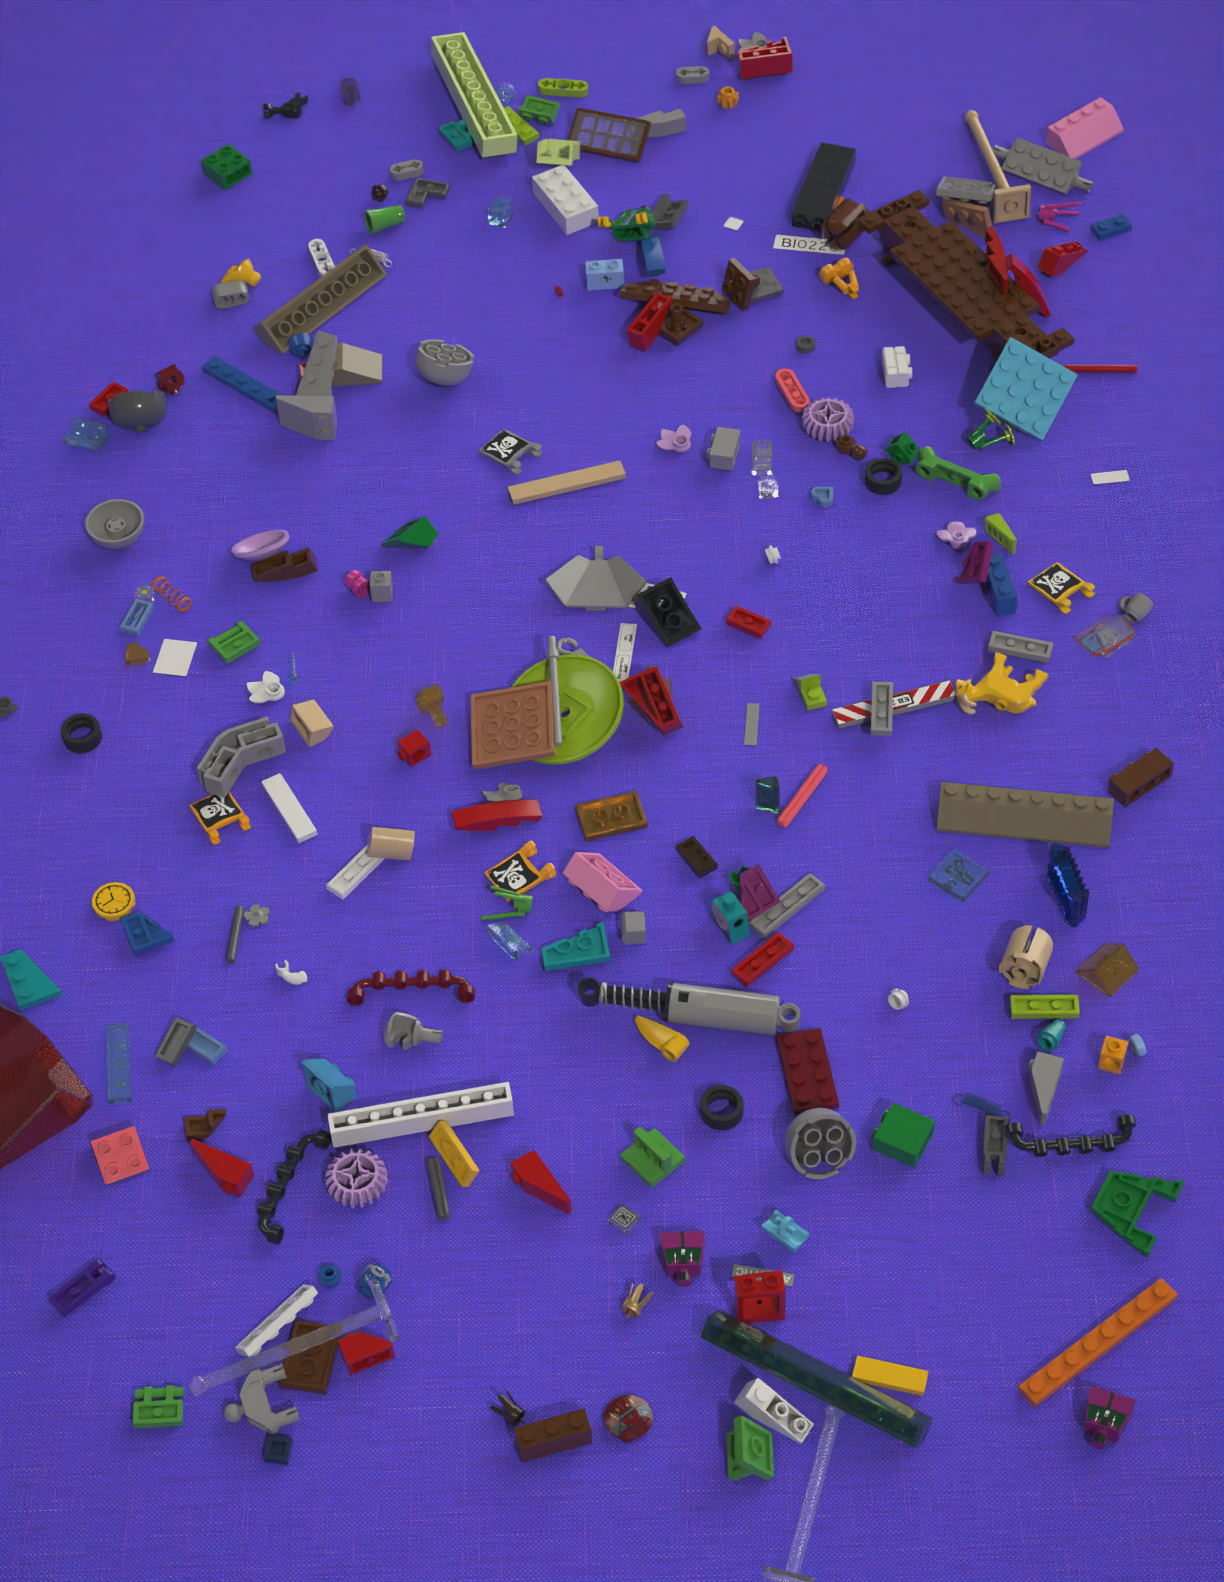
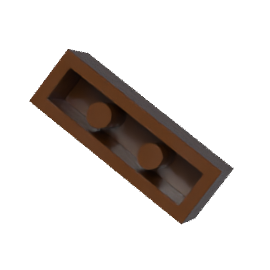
M1158 748L1145 752L1140 759L1134 763H1129L1125 769L1119 773H1114L1109 778L1108 793L1126 808L1170 778L1174 762Z
M585 1408L514 1428L515 1442L522 1463L593 1443L592 1430Z

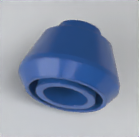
M297 333L288 341V347L295 356L306 357L311 353L314 342L310 335Z

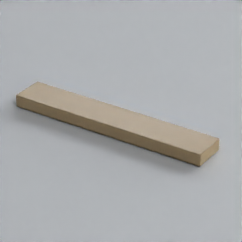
M619 460L508 486V492L513 505L625 479L626 473Z

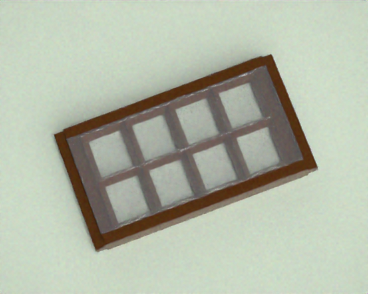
M577 108L568 140L581 141L580 152L637 163L641 162L651 122Z

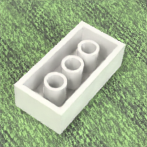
M565 165L532 177L533 194L566 235L598 223V205Z

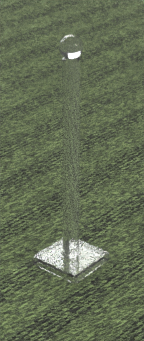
M375 1278L368 1281L376 1306L206 1374L205 1377L195 1376L189 1382L190 1391L195 1395H202L208 1388L216 1387L248 1374L255 1369H260L380 1319L384 1323L391 1343L399 1340L393 1317L378 1280Z
M830 1402L825 1407L826 1417L786 1568L781 1570L765 1566L762 1582H815L814 1577L802 1575L800 1571L839 1426V1420L844 1416V1408L839 1402Z

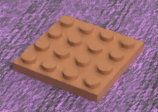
M551 681L471 694L472 766L475 770L556 756Z

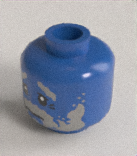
M380 1263L367 1265L357 1279V1285L360 1288L359 1293L369 1300L371 1297L381 1298L392 1283L391 1272Z

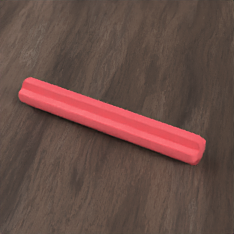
M818 764L777 818L779 826L786 828L826 775V766Z

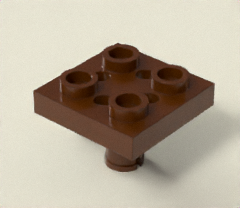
M732 258L728 261L721 290L742 311L747 310L753 288L760 284V278L757 274L752 275L736 258Z
M676 303L670 306L659 334L674 344L679 345L703 327V320Z

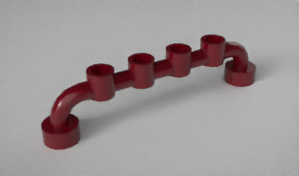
M425 970L418 971L416 977H408L406 972L397 971L394 974V978H386L383 972L378 971L373 973L372 978L362 979L353 988L349 989L346 1000L353 1006L363 1004L365 992L362 989L366 987H372L375 990L395 987L402 990L407 986H417L420 989H426L434 985H438L441 988L459 985L458 1000L463 1003H470L475 999V988L470 985L467 979L452 976L449 970H441L438 977H430L429 972Z

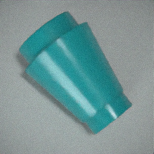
M1055 1020L1041 1031L1037 1039L1039 1047L1045 1051L1056 1049L1066 1029L1065 1023L1061 1020Z

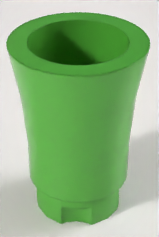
M401 205L364 210V222L369 234L373 235L381 230L405 222V213Z

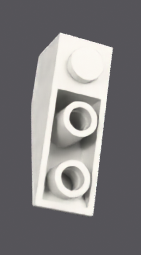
M759 1378L746 1383L734 1401L752 1418L800 1444L814 1425V1423Z

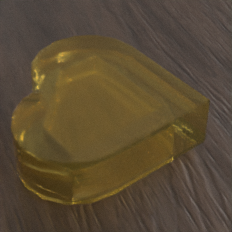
M133 642L126 647V665L145 664L150 660L149 651L146 648H142L139 643Z

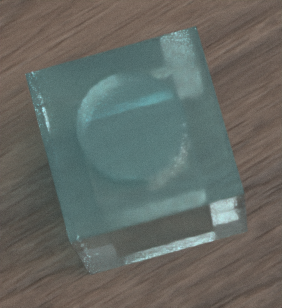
M496 196L487 210L488 223L505 228L514 214L513 201Z

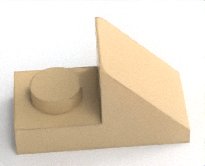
M713 26L707 42V55L709 56L719 51L729 60L734 58L735 43L716 26Z

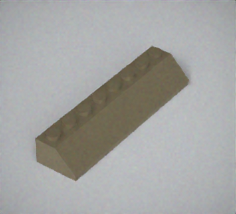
M365 244L349 254L252 328L264 344L282 355L289 350L288 341L293 335L297 333L309 335L388 274L369 246Z
M941 782L937 831L1109 848L1114 799Z

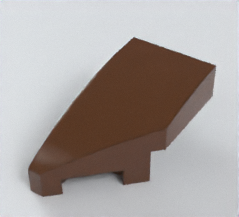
M207 1110L206 1116L183 1117L185 1140L209 1138L225 1118L227 1110Z

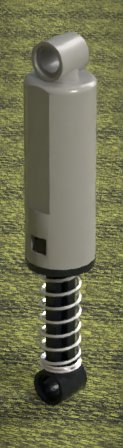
M585 978L578 985L579 999L584 1006L593 1007L597 1004L604 1006L605 1004L608 1007L610 1004H614L616 1008L622 1005L624 1009L630 1006L633 1010L637 1007L641 1008L642 1011L645 1009H650L651 1012L658 1010L660 1014L664 1011V1022L770 1036L776 1034L778 1026L783 1031L793 1032L799 1028L801 1023L799 1007L793 1003H785L780 1006V997L777 995L669 982L666 993L660 992V989L657 992L651 991V988H649V991L642 990V987H640V990L633 989V985L631 988H625L624 984L622 987H616L615 983L613 986H607L606 982L600 984L593 978ZM587 990L595 991L592 995L585 994ZM786 1015H793L795 1018L786 1020L784 1017Z

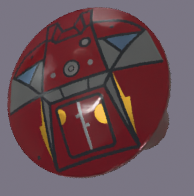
M623 1395L615 1398L608 1404L604 1413V1422L612 1435L628 1443L633 1439L643 1436L653 1424V1413L650 1405L641 1397Z

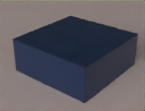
M268 1435L263 1456L264 1462L288 1465L293 1446L292 1438Z

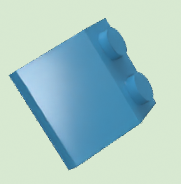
M324 1058L306 1059L301 1062L306 1087L335 1113L342 1110L356 1098V1085L350 1077H345L341 1074L340 1069L334 1063L330 1064Z

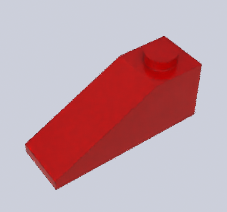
M658 292L653 296L626 330L630 346L647 351L657 338L672 304V297Z
M191 1139L190 1145L193 1155L219 1188L227 1195L233 1194L241 1197L254 1177L252 1164L195 1139Z
M535 1150L510 1162L511 1173L509 1174L515 1185L519 1184L524 1192L567 1214L572 1212L570 1198Z

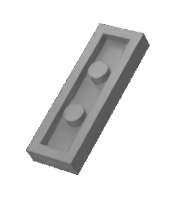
M997 631L992 632L988 645V651L998 652L1049 663L1053 650L1052 642Z
M872 681L871 735L892 736L893 682Z

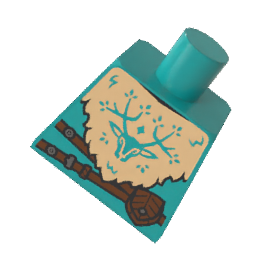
M727 892L712 900L710 918L731 946L750 936L747 912L732 892Z

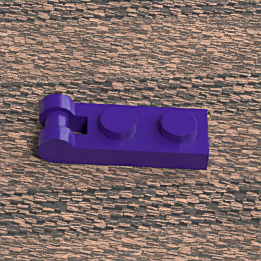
M98 1259L48 1298L49 1303L65 1318L103 1286L111 1284L115 1280L116 1275L111 1270H107L105 1268L106 1265Z

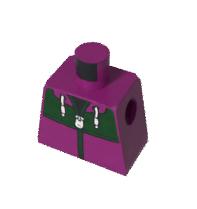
M705 1231L660 1233V1248L667 1276L677 1277V1285L680 1287L690 1286L691 1277L701 1275L705 1250Z
M1090 1386L1084 1432L1093 1435L1091 1440L1093 1447L1104 1449L1107 1440L1112 1442L1119 1441L1133 1415L1135 1399Z

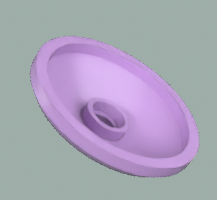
M271 530L258 533L241 540L232 547L231 551L233 556L239 559L262 561L279 553L287 544L290 536L286 530Z

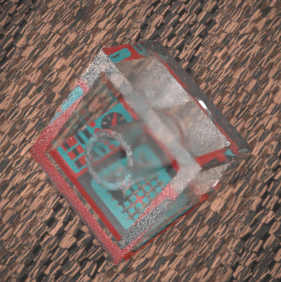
M1116 615L1102 617L1073 637L1075 641L1094 657L1103 656L1108 658L1115 654L1116 649L1129 645L1130 640L1136 637L1127 616Z

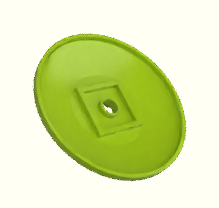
M577 654L559 655L557 665L560 713L570 711V714L567 717H561L562 745L555 746L556 756L532 761L542 764L559 765L581 760L600 749L616 731L624 709L622 687L613 671L597 659ZM545 659L530 667L514 682L512 687L550 681L549 661Z

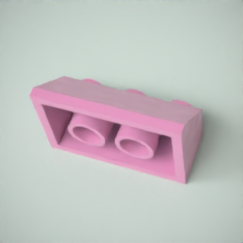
M575 852L563 872L569 878V883L583 890V895L597 902L598 908L605 912L621 910L643 891L599 853Z

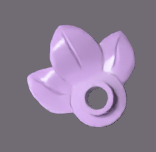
M684 424L679 426L676 432L661 429L662 440L657 441L656 444L664 450L685 452L691 447L689 440L691 431Z
M959 521L950 522L946 530L936 531V535L940 540L948 541L955 549L965 548L969 539L977 534L975 528H966Z

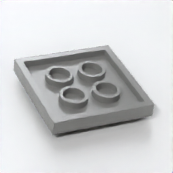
M943 176L937 187L936 196H941L940 198L942 199L954 197L959 198L960 201H970L972 199L977 200L978 203H988V201L991 202L997 184L990 181Z

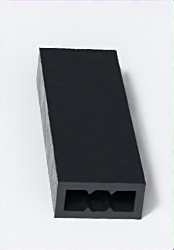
M821 142L793 208L792 226L821 231L822 223L837 207L840 196H842L856 163V148Z

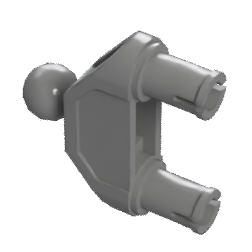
M282 1363L263 1371L255 1369L249 1373L239 1394L242 1405L239 1406L233 1403L227 1405L224 1409V1418L228 1422L236 1423L241 1419L242 1415L246 1414L250 1424L266 1433L275 1434L280 1431L281 1427L300 1421L296 1406L275 1414L272 1412L265 1391L266 1385L287 1378Z

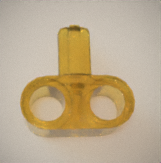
M436 683L418 691L415 702L421 714L430 712L438 728L448 723L441 708L445 697L439 684Z

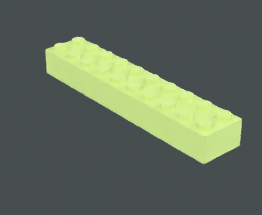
M465 32L431 37V56L462 118H464L482 158L515 153L517 150V133Z

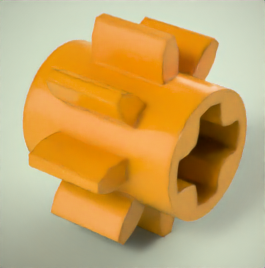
M724 87L721 91H718L717 103H721L723 108L731 109L734 105L738 104L739 92H734V88Z

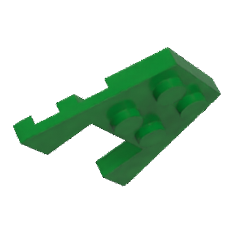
M1110 1171L1091 1207V1212L1144 1257L1148 1258L1157 1236L1135 1226L1152 1193L1175 1203L1184 1186V1182L1181 1180H1175V1182L1164 1181V1178L1159 1177L1154 1179L1141 1178L1137 1174Z

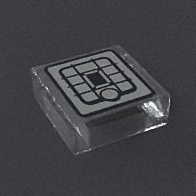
M622 1203L608 1218V1224L626 1236L641 1220V1216Z

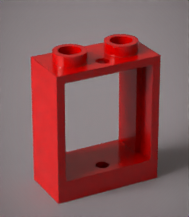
M782 1270L734 1276V1304L738 1325L785 1320V1285Z

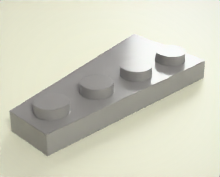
M318 330L296 396H332L331 384L332 379H334L333 364L336 358L337 336Z

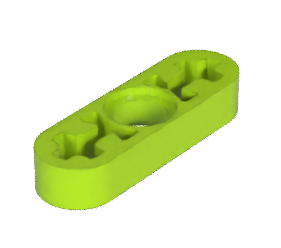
M543 78L538 82V90L542 95L582 98L589 93L588 83L582 80Z

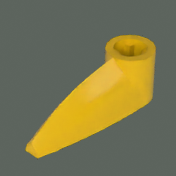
M636 1016L635 1023L641 1034L649 1043L660 1050L662 1055L669 1061L676 1062L690 1045L688 1039L681 1033L645 1017Z

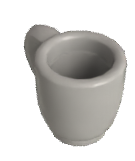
M1136 593L1133 597H1123L1119 601V608L1124 612L1126 619L1135 624L1142 621L1154 606L1153 602L1141 593Z

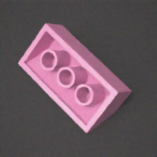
M1100 97L1050 125L1047 129L1046 144L1060 154L1077 159L1124 131V128L1114 107Z

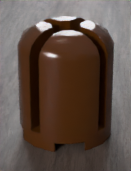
M852 198L844 199L822 223L821 235L823 239L829 238L826 243L831 248L845 250L852 246L865 231L858 224V218L870 212L862 202L858 204L850 201Z

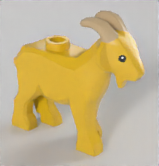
M996 652L992 669L974 687L971 684V679L967 681L959 679L956 681L957 700L963 712L970 715L975 714L976 711L970 707H976L977 704L975 702L987 701L995 705L1000 711L1006 710L1013 714L1022 713L1030 707L1036 706V701L1031 696L1048 679V673L1036 669L1034 676L1026 674L1025 682L1018 683L1016 680L1008 677L1013 667L1004 666L1007 656Z

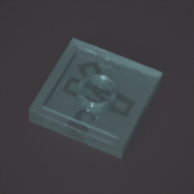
M953 849L929 874L928 881L964 902L989 875V869L958 850Z

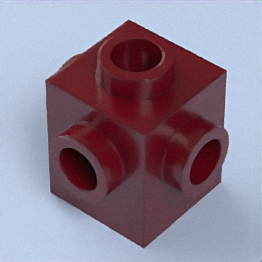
M175 364L154 374L158 389L165 394L170 392L173 395L181 391L180 387L185 385L184 375L177 369Z

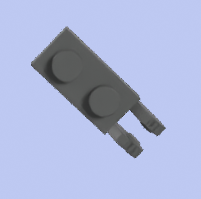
M985 1116L983 1175H989L991 1168L990 1159L999 1160L997 1173L998 1176L1004 1175L1008 1140L1005 1136L1004 1126L1009 1123V1117Z

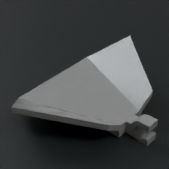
M595 546V560H589L577 555L546 578V583L564 607L586 608V611H606V608H627L645 586L646 580L619 555L609 560H603V546Z

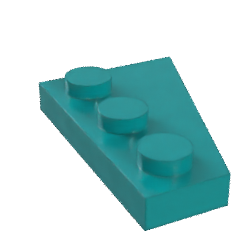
M604 923L596 924V927L589 931L586 929L580 931L577 936L571 939L564 938L542 948L545 971L610 962Z

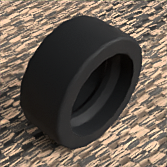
M877 458L866 466L865 485L873 493L887 495L896 492L900 488L902 468L898 462L888 458ZM878 472H887L894 475V478L881 481L875 479L873 475Z
M75 714L69 717L61 727L63 743L68 750L74 753L90 752L102 740L100 723L90 714ZM86 727L94 730L90 736L84 739H73L70 737L71 733L79 728Z
M716 1085L709 1088L703 1093L700 1100L702 1120L707 1126L715 1130L734 1128L741 1122L743 1117L742 1096L736 1089L726 1085ZM725 1099L735 1104V1111L727 1116H717L709 1112L708 1106L715 1100Z

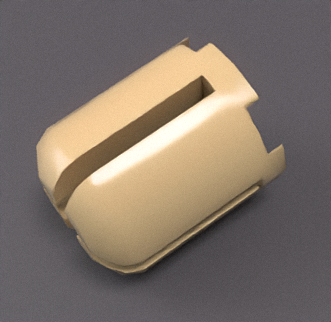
M1024 925L1013 931L999 965V974L1002 972L1009 980V985L1020 989H1028L1029 986L1036 985L1037 983L1040 984L1053 951L1052 938L1045 930L1039 927L1031 943L1030 936L1033 925Z

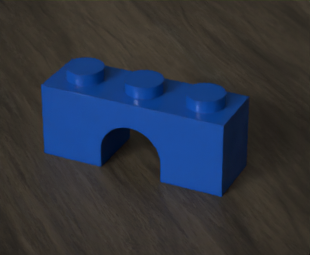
M1002 552L992 554L985 585L991 587V602L996 616L1016 613L1018 596Z

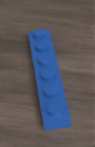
M216 356L202 366L203 372L279 416L276 395H282Z

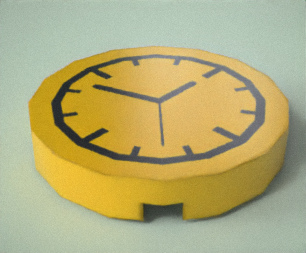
M119 882L107 883L99 887L92 897L93 911L99 918H106L107 921H117L128 916L136 904L132 889L126 884Z

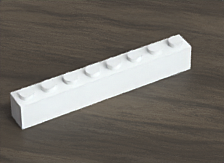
M509 1082L330 1113L328 1114L333 1148L430 1131L435 1128L439 1121L446 1120L449 1126L452 1127L514 1116Z

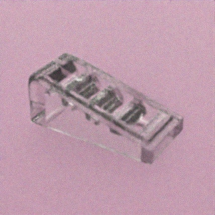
M771 441L753 442L752 475H772Z

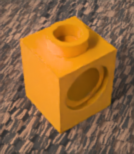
M1106 1036L1100 1054L1098 1069L1121 1074L1126 1058L1128 1041Z

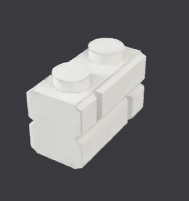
M904 346L895 348L884 347L882 349V365L886 387H907L909 379H912V367H908L910 365V354H906Z

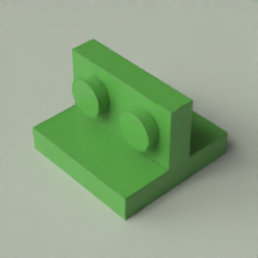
M638 1127L633 1131L634 1144L620 1154V1159L650 1188H653L686 1162L685 1156L655 1128L650 1132H646L643 1128Z
M742 1415L734 1418V1430L727 1433L728 1478L737 1481L753 1474L766 1481L774 1478L772 1432Z

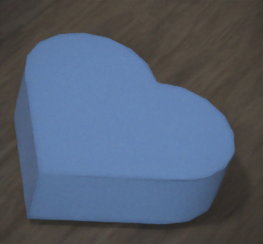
M833 486L812 488L810 492L811 500L818 502L823 508L832 506Z

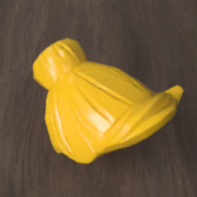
M247 258L240 265H233L224 275L220 284L242 280L251 287H255L261 275L254 271L250 259Z

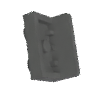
M667 193L663 194L651 211L655 218L656 230L673 229L676 227L678 221L689 207L687 200L671 201Z

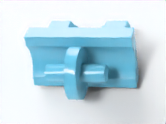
M777 1210L761 1225V1229L768 1236L779 1241L792 1253H795L809 1238V1233L794 1223L792 1217H786Z

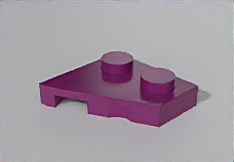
M989 541L974 542L968 556L962 563L965 568L960 577L955 576L953 582L958 584L985 583L994 543Z
M759 864L739 874L741 905L747 912L748 921L781 902Z

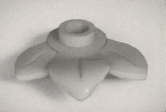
M754 32L752 39H739V46L741 47L739 51L756 45L758 48L766 46L768 41L763 34Z
M502 782L499 784L497 791H482L483 796L491 802L519 800L523 796V792L518 785Z

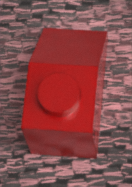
M363 1332L350 1333L337 1340L340 1353L350 1375L395 1358L393 1345L390 1341Z

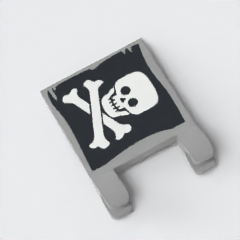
M503 429L479 449L480 454L507 467L515 475L522 472V469L519 468L521 463L517 459L525 452L529 451L536 458L543 454L540 451L542 448L541 444L531 443L506 429Z

